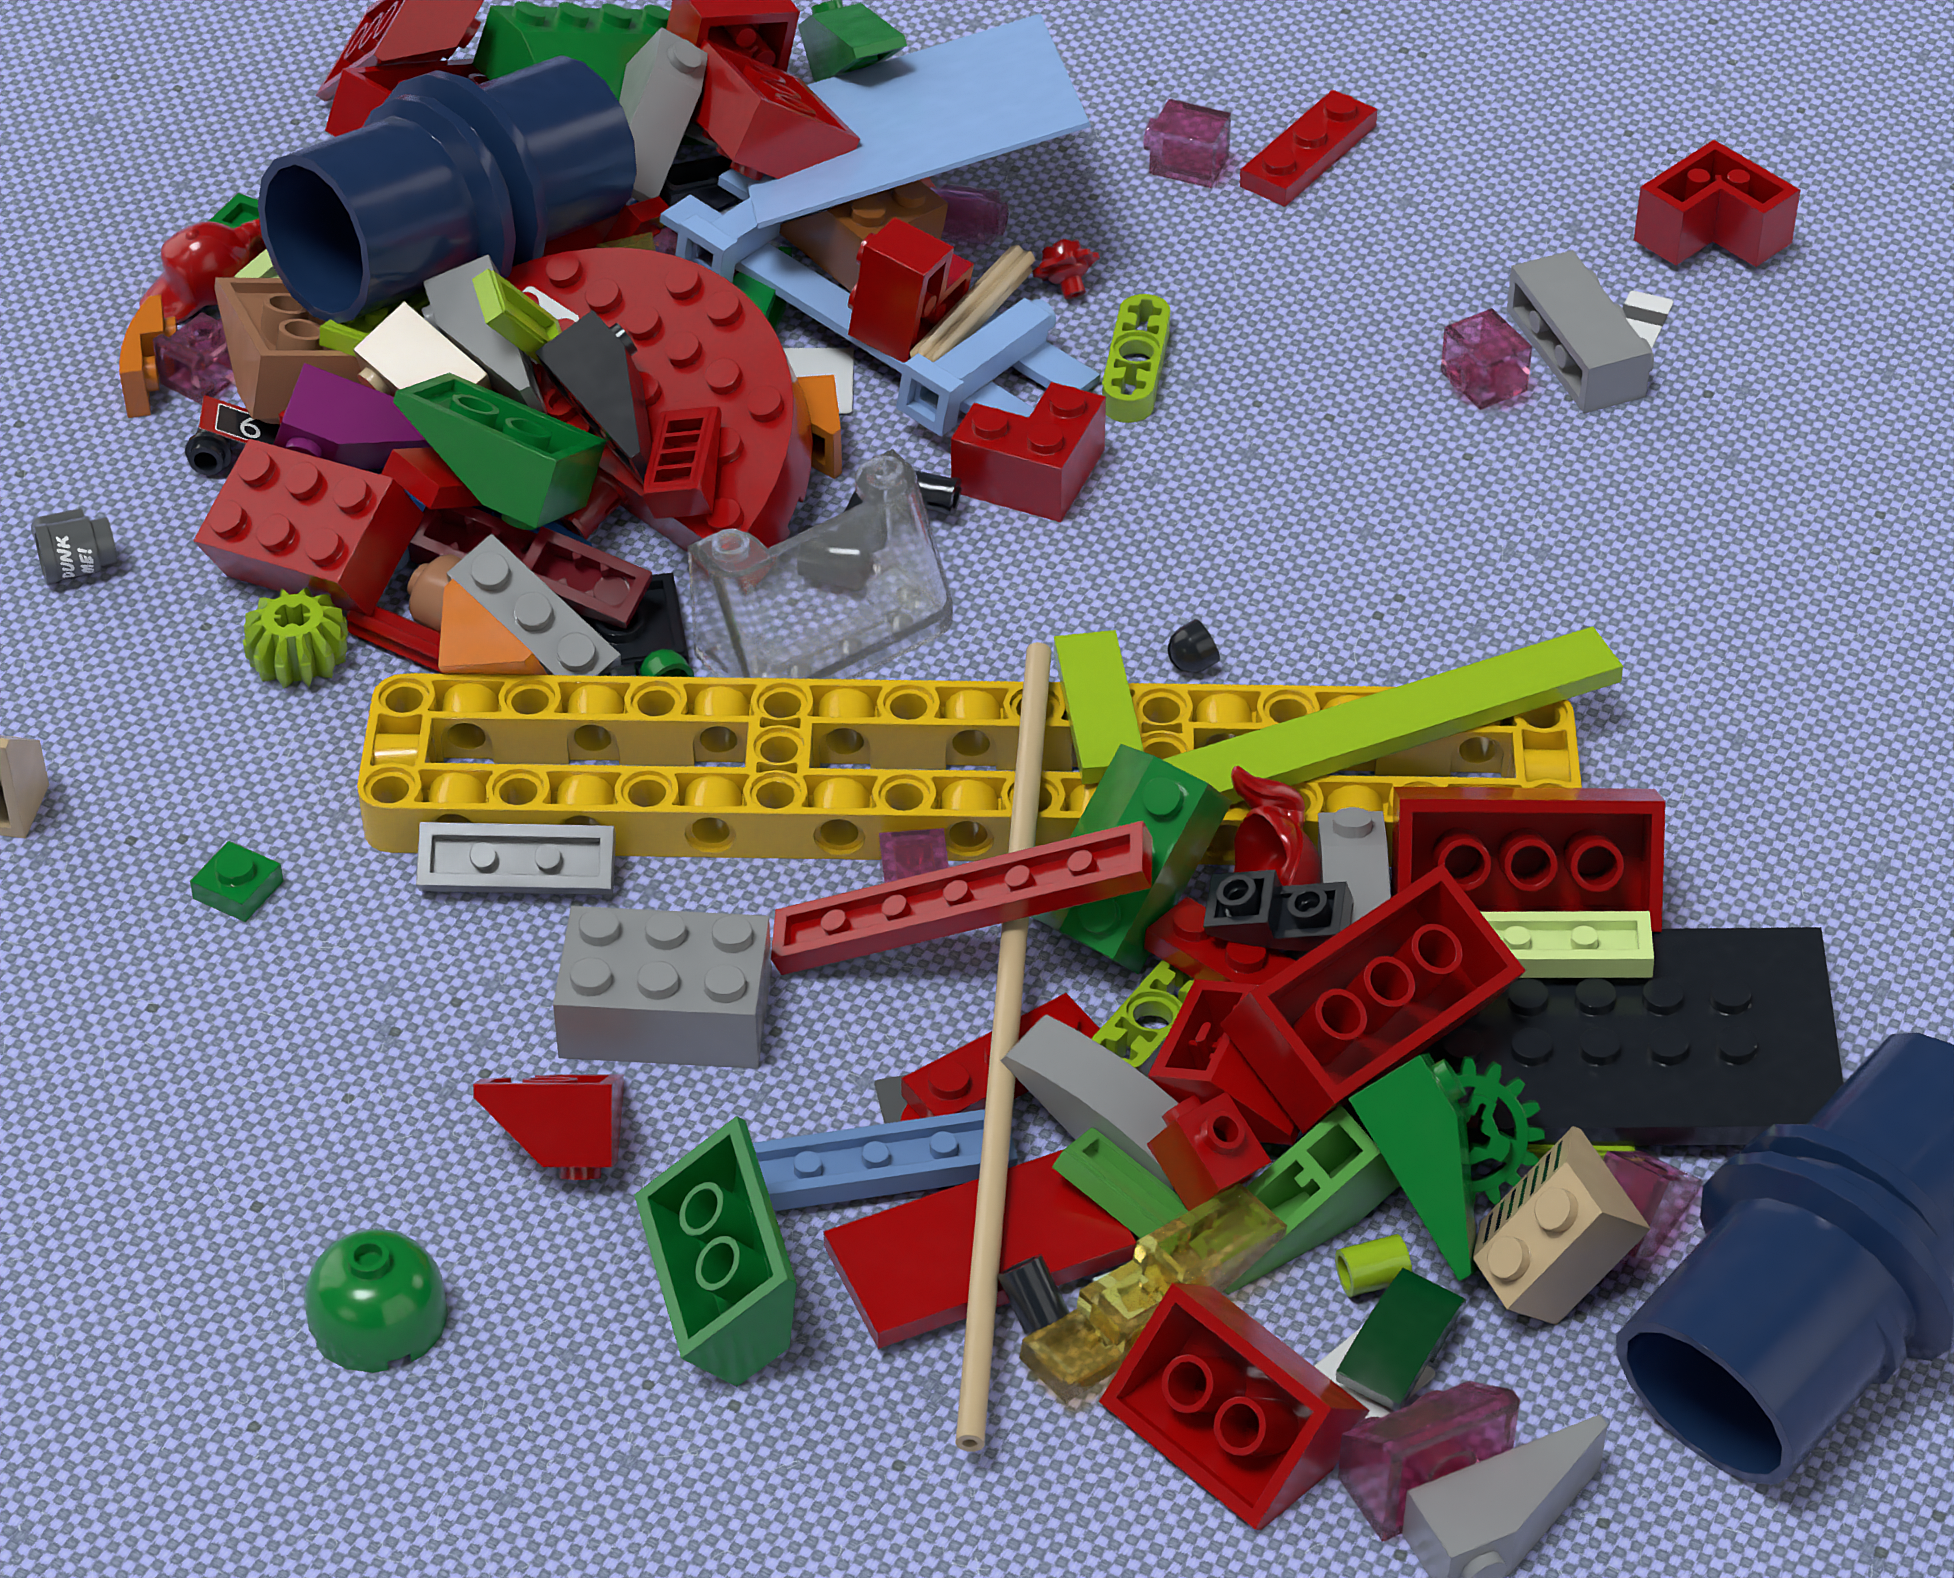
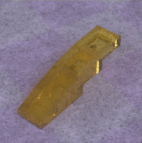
M1239 1183L1137 1240L1132 1261L1080 1289L1075 1310L1060 1320L1022 1339L1019 1359L1066 1404L1118 1371L1172 1282L1211 1286L1221 1293L1285 1236L1287 1225Z

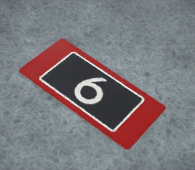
M207 395L203 396L199 421L200 429L244 444L247 443L248 439H253L273 445L280 424H270L259 419H252L245 408Z

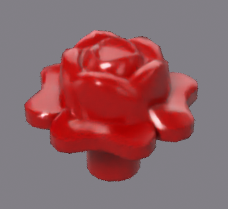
M1061 239L1053 243L1052 246H1047L1042 250V262L1039 264V267L1032 271L1034 278L1042 279V281L1060 284L1065 299L1077 298L1086 293L1082 277L1100 259L1098 252H1091L1088 248H1082L1077 239L1072 241Z

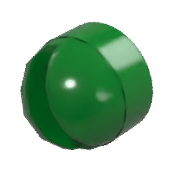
M668 649L651 652L640 668V676L694 677V672L686 660L675 651Z

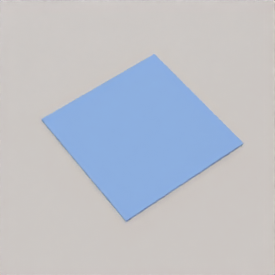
M1040 13L808 84L807 86L860 138L856 149L780 179L764 174L759 181L747 176L745 178L757 227L760 229L1091 127Z

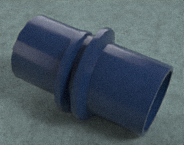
M560 55L478 85L468 78L436 70L399 82L385 102L371 111L363 127L274 159L262 176L259 191L258 211L262 238L273 268L290 295L312 316L324 321L330 319L336 323L351 321L426 291L423 281L486 255L490 256L500 276L506 280L511 274L513 266L541 258L545 243L615 216L621 211L632 196L637 174L634 138L623 107L606 81L582 61Z
M1918 1032L1891 1034L1872 1051L1806 1125L1774 1124L1752 1139L1740 1154H1734L1703 1185L1700 1220L1706 1234L1705 1237L1617 1332L1616 1356L1631 1388L1650 1413L1684 1446L1716 1468L1750 1483L1779 1484L1795 1472L1870 1384H1885L1906 1358L1932 1361L1954 1346V1045L1952 1043Z

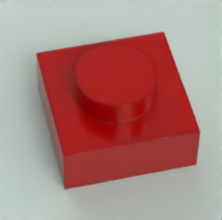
M660 196L626 206L599 246L601 248L655 249L664 237V233L661 230L664 226L660 222L661 213L670 207Z

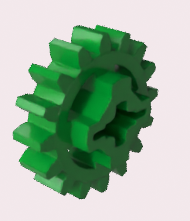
M1464 1057L1461 1064V1073L1456 1075L1463 1087H1472V1089H1470L1466 1100L1460 1102V1105L1466 1114V1123L1471 1115L1475 1116L1476 1112L1478 1113V1126L1486 1134L1482 1143L1477 1141L1469 1142L1470 1166L1488 1158L1502 1162L1492 1172L1480 1177L1471 1178L1473 1204L1475 1203L1476 1193L1485 1191L1490 1201L1496 1205L1501 1201L1498 1186L1506 1181L1515 1187L1521 1180L1520 1175L1516 1171L1520 1164L1535 1166L1540 1161L1534 1153L1527 1149L1528 1141L1544 1139L1545 1131L1540 1127L1528 1125L1526 1119L1538 1112L1540 1107L1536 1100H1527L1519 1103L1516 1097L1521 1093L1525 1085L1519 1077L1508 1081L1505 1085L1499 1082L1502 1067L1499 1063L1493 1061L1487 1067L1484 1075L1476 1073L1473 1058ZM1498 1097L1510 1110L1514 1122V1137L1499 1131L1492 1117Z

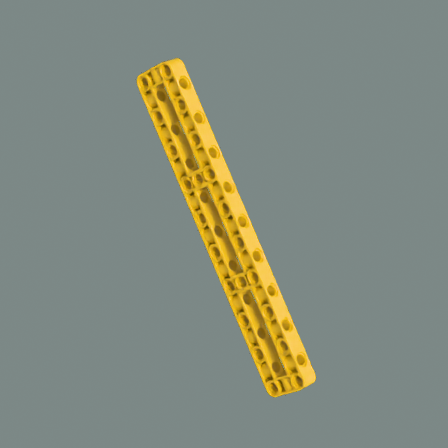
M396 674L382 680L375 687L371 698L357 782L364 838L370 846L379 851L418 853L420 822L614 826L616 831L615 856L978 861L1008 853L1023 682ZM1049 682L1035 847L1069 839L1099 783L1082 784L1080 772H1055L1072 771V767H1078L1060 682ZM1128 683L1144 752L1160 759L1172 757L1395 688L1386 686ZM1565 699L1339 770L1374 771L1375 776L1323 775L1291 786L1301 794L1304 800L1305 826H1303V831L1311 839L1317 852L1318 813L1336 812L1348 807L1362 808L1367 811H1383L1388 848L1389 867H1392L1393 787L1582 788L1574 710L1571 702ZM444 758L493 759L494 763L511 764L444 763ZM569 760H616V761H619V765H553V764H569ZM695 762H745V767H697ZM820 763L870 764V769L820 768ZM625 765H655V766H625ZM946 765L996 766V770L1013 771L946 770ZM912 769H941V770H912ZM1451 772L1501 773V777L1507 778L1450 777ZM1414 776H1443V777H1414ZM1245 801L1230 805L1199 864L1235 865L1234 838L1241 822L1251 810Z

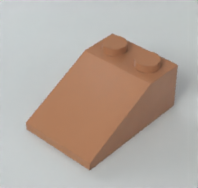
M216 277L215 293L237 392L252 419H259L270 424H280L278 413L287 409L304 363L361 384L357 377L361 372L357 358L319 345L320 326L327 321L312 316L290 295L280 278Z

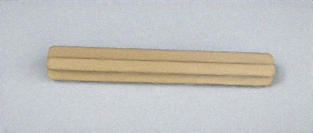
M1019 245L1009 247L910 351L911 358L919 353L930 361L935 362L976 333L1032 273L1031 264L1035 261V257L1031 250L1024 251Z

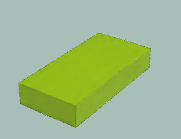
M488 268L474 277L472 282L485 323L542 365L535 352L562 332L558 319L494 270L491 271Z

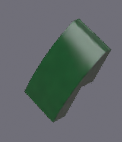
M1402 1268L1388 1286L1336 1370V1381L1400 1414L1428 1362L1433 1363L1462 1312L1466 1299Z

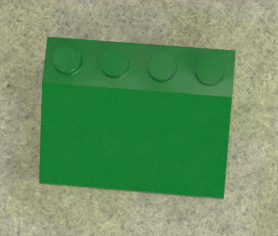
M517 1L514 6L490 5L472 65L489 80L535 63L563 55L588 65L606 81L619 101L626 64L661 27L667 28L670 11L657 5H645L643 9H626L610 3L603 4L601 8H583L569 2L559 3L558 7H542L526 1ZM683 135L680 145H708L687 135Z

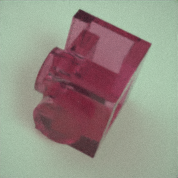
M201 312L170 337L159 334L153 339L160 384L202 405L204 395L214 398L235 380L221 318L216 320Z

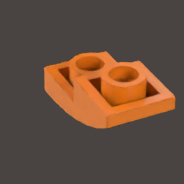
M161 295L149 296L140 306L129 324L121 346L119 375L128 418L151 415L149 392L160 390L159 377L171 376L170 352L180 351L176 317L165 318Z

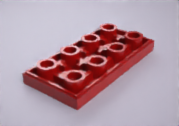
M1063 1150L1008 1168L999 1273L1025 1259L1042 1254L1056 1285L1059 1286L1136 1259L1137 1242L1126 1226L1052 1168ZM979 1178L823 1231L824 1248L878 1349L967 1317ZM999 1279L996 1308L1010 1303Z

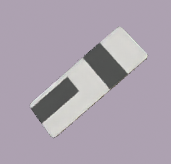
M1630 291L1622 307L1626 320L1640 338H1645L1648 341L1651 349L1673 305V300L1638 291Z

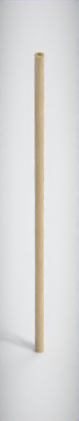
M1040 642L1032 643L1026 649L1008 853L1035 847L1051 664V648ZM1029 917L1002 923L955 1440V1444L959 1449L968 1452L979 1451L985 1444L998 1290L997 1275L999 1274L1015 1089V1076L1000 1060L1019 1041Z

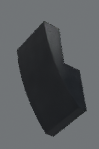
M1276 870L1212 874L1203 928L1207 935L1241 944L1272 949L1312 951L1349 926L1353 896L1346 881L1282 886Z

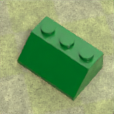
M1120 744L1070 838L1144 821L1153 837L1151 888L1030 917L1139 975L1151 953L1144 949L1146 929L1177 905L1232 801L1209 783L1154 755Z
M735 1116L634 1194L681 1359L738 1387L790 1348L797 1282L747 1123L742 1118Z

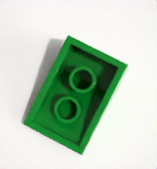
M450 372L396 391L393 403L482 505L502 513L501 518L507 524L520 529L534 530L587 506L607 440Z

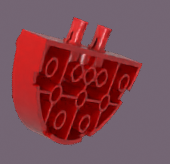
M624 247L590 248L561 252L513 266L511 274L506 280L521 292L525 288L532 286L578 315L579 319L593 310L609 328L618 323L629 335L638 350L631 358L643 382L652 445L661 411L719 406L722 412L713 514L654 519L643 499L644 486L605 444L587 506L559 518L561 523L567 530L587 540L602 521L620 505L747 594L768 570L790 534L787 525L793 516L797 502L803 503L811 472L813 447L811 419L805 395L775 330L762 311L743 291L719 274L681 257L652 250ZM522 292L539 305V300L535 294ZM568 318L558 319L562 332L575 323V321ZM531 360L548 415L598 436L556 390L543 366L539 363L535 364ZM492 387V390H493L494 392H496V393H498V394H501V393H499L496 389H494V388ZM701 426L679 428L675 432L701 430ZM698 442L674 444V448L697 446ZM694 459L672 461V465L693 463ZM690 476L671 477V481L687 480Z

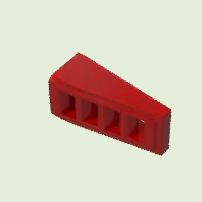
M719 406L661 411L643 488V499L654 519L713 514L722 418ZM701 426V430L675 432L679 428ZM698 442L697 446L674 448V444ZM694 459L693 463L672 465V461ZM690 476L687 480L671 481V477Z

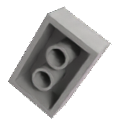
M571 906L553 1001L558 1058L758 1069L772 972L769 916Z

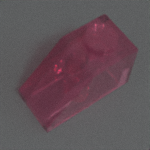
M1607 1151L1603 1159L1604 1163L1651 1228L1619 1263L1627 1264L1630 1256L1634 1258L1653 1257L1698 1194L1704 1180L1643 1151Z

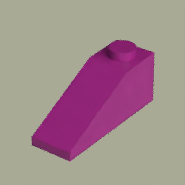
M307 363L303 364L273 445L359 469L384 468L392 449L432 447L393 403L394 397Z

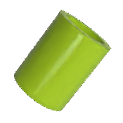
M1399 1234L1337 1249L1335 1252L1338 1278L1348 1297L1387 1288L1402 1268L1412 1272L1408 1249Z

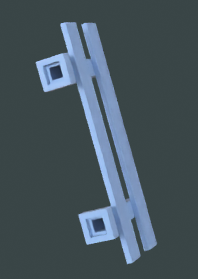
M732 168L719 176L718 185L743 200V202L725 214L719 213L692 195L685 197L661 213L660 222L678 233L675 256L702 265L726 278L731 283L733 282L734 269L775 289V294L902 373L896 409L941 437L956 427L959 410L967 414L973 403L998 408L1025 417L1031 415L1034 410L1032 406L991 382L1011 366L1048 388L1051 382L1089 391L1099 383L1101 374L1046 341L1048 331L1056 324V315L1052 307L1042 299L1029 301L1023 298L1002 314L996 310L976 333L935 362L918 353L903 363L849 336L848 330L852 310L848 308L850 293L768 243L781 235L779 234L780 225L789 220L758 229L745 175Z

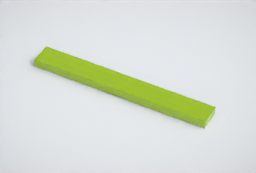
M1592 626L1162 760L1209 783L1234 804L1244 801L1237 795L1232 785L1231 772L1235 766H1240L1255 777L1275 780L1292 786L1620 683L1624 666Z

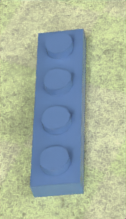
M985 1109L754 1142L753 1146L774 1211L959 1185L979 1178ZM1012 1133L1010 1137L1008 1168L1018 1165Z

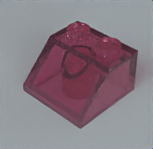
M1466 1381L1445 1391H1430L1419 1397L1412 1405L1381 1418L1376 1416L1366 1418L1353 1426L1350 1431L1342 1434L1338 1478L1381 1542L1402 1534L1408 1490L1514 1448L1520 1399L1513 1389Z

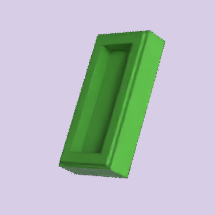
M1091 1127L1067 1146L1052 1166V1168L1160 1255L1189 1229L1199 1215L1198 1212L1190 1215L1178 1194L1095 1128Z

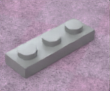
M490 534L446 573L448 582L452 579L456 580L534 653L548 675L603 676L606 671L621 665V654L494 535Z
M420 822L416 886L419 891L613 895L616 831L614 826Z

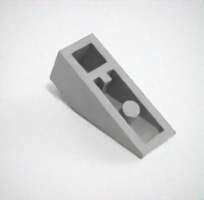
M663 27L626 64L619 99L635 144L637 174L631 197L640 202L657 197L661 192L701 94L708 53Z
M483 256L423 281L430 305L422 308L424 319L488 374L491 386L499 393L548 415L530 356L485 323L472 279L488 268L499 274L490 256Z
M1356 807L1343 808L1336 812L1318 813V854L1321 861V883L1347 882L1353 896L1349 923L1351 925L1391 898L1383 811H1367Z
M1601 1414L1408 1490L1402 1534L1429 1577L1504 1578L1510 1575L1600 1470L1608 1426Z

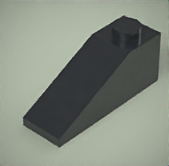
M591 310L535 353L556 390L600 438L607 440L606 445L644 486L652 441L642 378L631 358L638 350L629 335L618 323L609 328Z

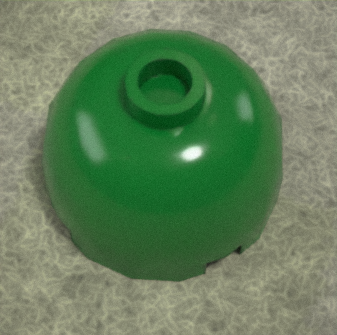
M372 1228L355 1231L332 1242L313 1264L305 1285L304 1304L308 1328L315 1338L317 1349L324 1358L348 1370L370 1373L389 1370L388 1361L401 1359L410 1354L411 1362L424 1356L439 1340L448 1317L443 1279L437 1263L421 1244L394 1230Z

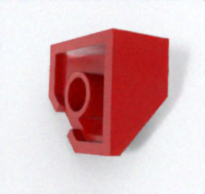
M624 1074L535 1075V1077L523 1078L522 1083H511V1078L506 1077L483 1078L473 1084V1098L542 1167H560V1179H600L601 1167L612 1168L617 1163Z

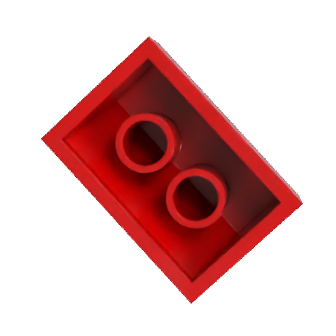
M1174 1282L1171 1283L1099 1400L1103 1406L1255 1530L1265 1528L1334 1469L1370 1412L1367 1407L1214 1287Z

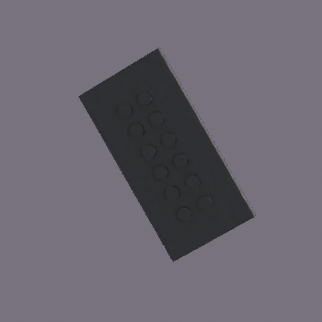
M1822 927L1662 929V932H1652L1654 952L1653 978H1518L1493 1003L1417 1055L1429 1053L1435 1064L1445 1059L1456 1074L1461 1073V1064L1464 1057H1472L1476 1073L1484 1075L1487 1067L1494 1061L1502 1066L1499 1082L1503 1085L1519 1077L1525 1083L1521 1093L1516 1097L1519 1103L1527 1100H1536L1540 1107V1110L1533 1116L1526 1118L1527 1124L1540 1127L1545 1131L1544 1139L1528 1141V1145H1555L1572 1126L1581 1129L1592 1146L1747 1145L1752 1139L1774 1124L1806 1125L1843 1085ZM1291 950V958L1297 961L1310 951ZM1464 1087L1466 1095L1458 1099L1459 1103L1466 1100L1472 1087ZM1498 1097L1492 1117L1499 1131L1514 1137L1515 1131L1512 1115L1507 1105ZM1351 1102L1343 1106L1372 1139ZM1477 1112L1475 1116L1471 1115L1466 1123L1468 1144L1470 1141L1482 1143L1486 1137V1134L1478 1126L1479 1115ZM1300 1130L1295 1140V1143H1297L1301 1138H1303L1308 1132L1303 1134Z

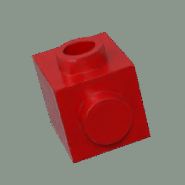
M1227 1091L1202 1104L1197 1095L1180 1102L1162 1115V1119L1167 1127L1146 1144L1190 1215L1241 1188L1272 1162Z

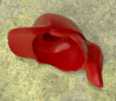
M260 219L246 222L234 229L222 223L211 221L199 222L176 232L161 247L160 256L164 272L142 296L139 307L149 296L161 295L165 318L176 317V321L179 323L188 319L206 305H217L215 293L216 277L234 278L239 271L266 249L261 234Z
M1240 766L1233 767L1231 772L1233 788L1237 795L1251 808L1241 822L1234 838L1235 868L1233 873L1276 870L1282 886L1321 883L1320 856L1311 839L1303 831V826H1305V804L1301 794L1295 788L1285 783L1255 777Z

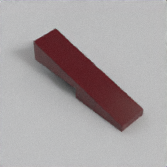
M425 506L423 510L424 516L408 545L411 562L422 565L424 563L429 564L437 557L447 554L463 559L492 534L577 614L627 629L653 579L652 572L553 530L541 526L536 534L529 530L511 526L502 519L474 507L429 509Z

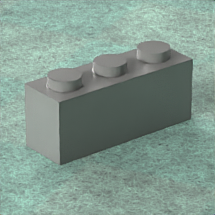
M1573 250L1511 266L1507 311L1583 414L1646 397L1649 372L1654 367V356L1651 346L1645 338H1640L1626 320L1622 307L1617 303H1613L1600 286L1595 272L1588 270Z

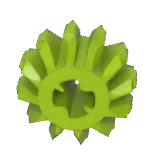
M305 587L298 594H288L282 588L278 598L260 597L258 608L245 613V623L243 626L245 639H243L244 654L246 659H249L250 667L256 669L262 681L278 679L283 689L287 688L294 681H303L310 688L314 677L332 678L335 665L346 662V652L348 650L346 636H348L347 621L342 615L341 608L335 607L329 594L313 597L308 587Z

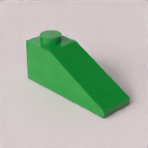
M830 0L811 7L813 15H810L798 25L814 83L886 61L907 46L905 36L862 3L844 7L842 0Z
M1429 1053L1421 1054L1348 1099L1458 1281H1461L1479 1270V1267L1473 1260L1477 1238L1466 1114L1458 1102V1099L1465 1096L1466 1092L1456 1073L1445 1059L1435 1064Z

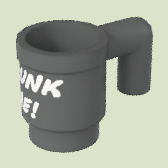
M79 508L40 516L31 524V532L36 543L46 585L58 583L60 580L98 573L101 571V567L118 564L115 542L107 517L90 520L88 516H84L83 509Z

